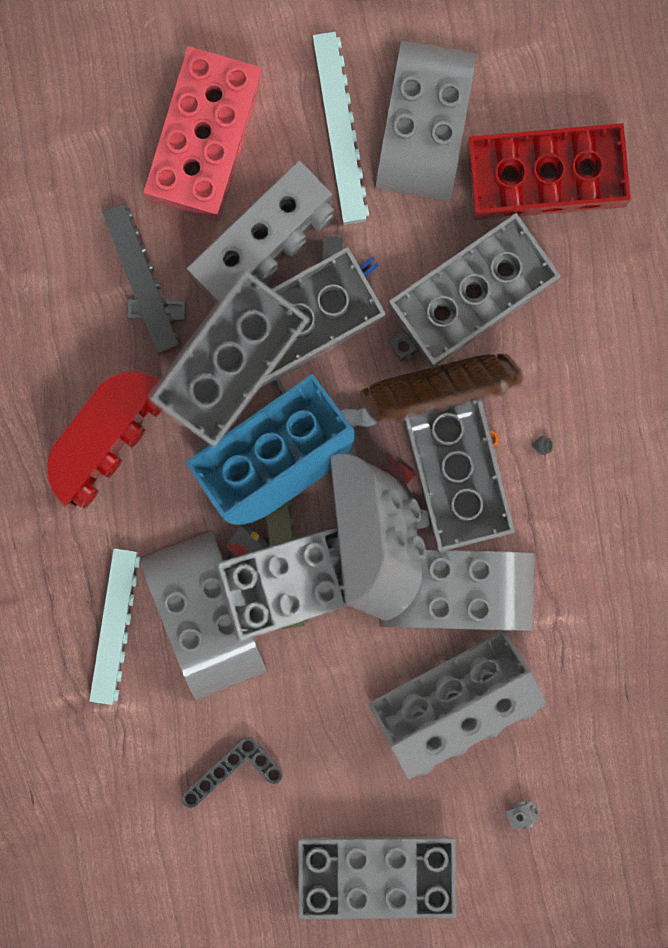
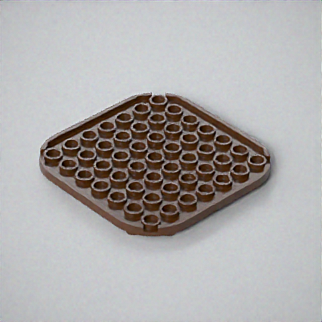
M498 353L496 355L485 354L438 365L433 369L427 368L378 381L369 386L370 389L368 387L363 388L360 391V396L369 417L374 419L375 422L391 418L401 421L407 419L408 415L416 414V416L426 414L428 410H444L447 408V405L455 404V406L465 404L467 400H483L486 398V395L493 394L498 396L505 394L506 389L521 385L524 378L521 368L510 355L505 353Z

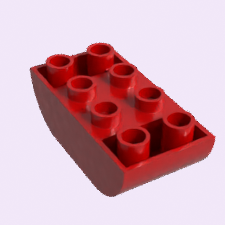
M125 372L110 377L100 384L52 446L47 462V476L53 493L63 505L71 509H75L77 505L86 509L99 493V490L92 486L101 474L109 479L121 465L123 460L116 456L122 446L126 443L133 448L146 432V429L140 425L146 415L150 413L156 418L162 412L163 408L147 397L159 379L141 372Z

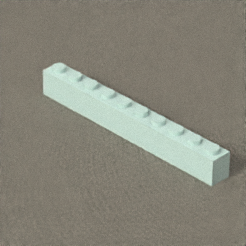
M336 32L313 35L343 225L366 222L369 210L368 205H364L363 198L366 197L365 186L360 184V179H363L362 168H358L357 165L360 155L359 149L354 147L357 137L356 131L351 129V123H354L353 113L348 111L347 105L351 104L350 94L345 93V86L348 85L346 74H342L341 67H345L343 55L339 56L338 49L342 48L340 37H336Z

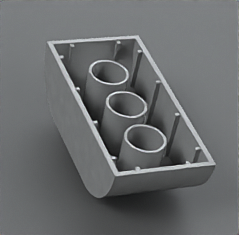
M401 40L375 189L450 202L471 91L476 52Z
M349 247L271 289L310 320L260 387L287 375L350 340L385 317L386 313Z
M471 399L467 400L463 405H447V408L444 410L435 411V409L428 410L424 415H408L404 422L430 525L439 552L515 533L482 401Z
M330 455L346 605L382 620H390L401 614L411 604L421 584V559L425 557L426 550L423 540L417 534L416 522L421 520L420 506L413 499L408 487L395 476L353 455Z
M212 530L140 558L147 583L186 682L196 701L268 673L254 636L240 641L236 639L215 564L224 561Z
M426 550L425 557L421 559V584L414 600L398 616L387 621L380 619V627L534 631L535 553L447 550L439 552V550Z

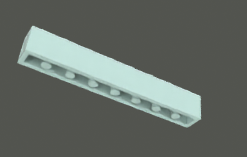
M120 549L113 550L89 702L114 705V701H118L120 690L116 689L117 682H121L123 671H120V663H124L126 652H123V645L127 644L129 635L126 632V626L131 623L132 614L129 613V607L134 604L135 595L132 594V588L137 585L138 576L135 575V569L139 568L141 558L138 556V552Z

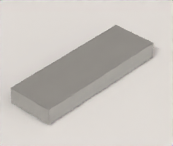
M128 299V319H143L136 299ZM166 300L168 305L164 307L166 313H171L173 320L185 321L186 301Z

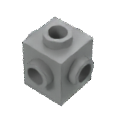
M525 800L519 801L514 804L515 807L506 811L513 830L521 827L524 830L535 826L534 822L540 819L538 808L534 805L533 801L527 803Z

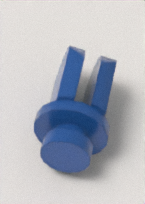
M371 257L364 264H362L360 266L361 271L364 270L368 265H370L375 259ZM376 263L363 273L365 278L380 265Z

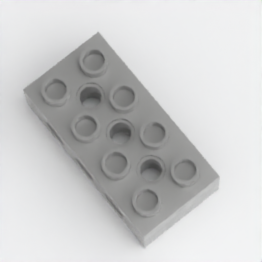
M299 160L187 268L191 279L215 304L241 270L247 271L263 284L267 283L278 272L279 268L277 267L278 263L276 260L283 253L290 259L294 257L306 245L304 233L311 226L319 232L333 219L332 193ZM288 207L295 209L291 213L283 212ZM258 234L267 235L263 240L254 239ZM232 260L239 261V264L235 267L226 266Z
M516 213L391 299L388 303V308L407 332L430 368L433 369L553 286L561 276ZM501 264H507L511 267L513 273L509 277H503L499 275L497 267ZM469 286L478 287L481 291V296L477 299L469 298L466 295V288ZM437 308H445L448 310L450 318L445 321H439L435 318L434 311Z
M505 630L368 703L406 776L408 779H411L417 775L429 773L435 765L452 756L464 754L470 746L477 742L499 735L503 728L520 719L532 717L538 709L546 706L547 703L527 664Z

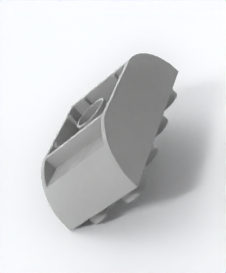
M338 527L215 564L237 641L349 606L346 605Z
M433 835L319 836L299 839V919L456 918L455 838Z

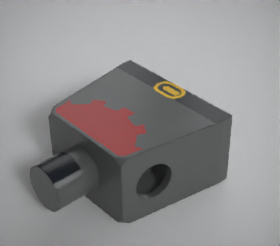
M241 524L226 546L232 553L225 560L270 546L247 524Z

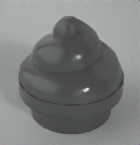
M540 436L532 444V447L541 455H547V453L552 452L553 442L547 436Z

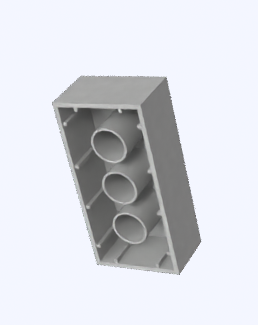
M241 270L147 397L215 447L310 319L250 273Z

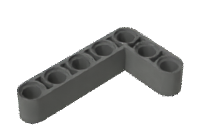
M245 737L183 794L182 803L188 808L197 806L247 759L271 784H277L281 781L283 771L253 738ZM251 741L254 746L253 750L245 751L243 743ZM231 754H236L239 757V762L235 765L229 762L228 758ZM259 755L265 756L267 760L263 766L256 763V757ZM217 767H221L225 771V775L221 778L214 774V770ZM273 769L277 770L280 774L277 780H272L269 777V772ZM203 780L208 781L211 785L207 791L202 790L200 787V783ZM187 794H194L196 802L193 804L186 801Z

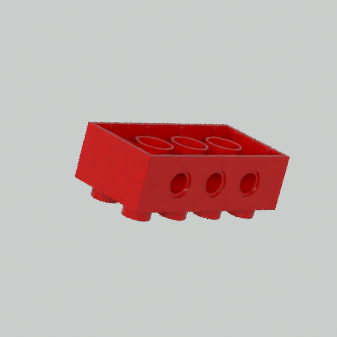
M624 123L469 136L467 153L473 220L507 218L516 213L518 216L622 208L626 207L631 200ZM579 165H589L593 170V174H581ZM544 167L551 168L555 173V177L551 179L544 178L540 173V169ZM504 171H512L516 174L517 180L507 182L502 178V173Z

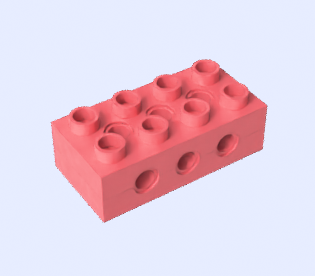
M190 46L187 47L144 189V195L148 201L220 222L263 79L261 67ZM218 91L222 94V98L218 102H210L207 100L208 95L211 92ZM208 128L211 130V134L206 139H200L196 137L198 130ZM191 164H197L200 167L199 173L194 176H189L185 173L186 168Z

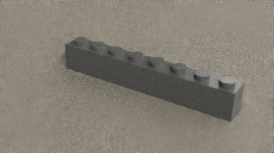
M124 204L102 212L158 356L180 348L178 342H181L178 331L174 332L171 326L175 323L171 313L167 314L164 308L168 305L164 295L160 297L158 289H161L157 278L153 279L151 274L154 269L150 260L146 262L144 257L147 251L144 244H139L137 239L140 233L137 226H132L130 221L134 219L130 208L126 209Z

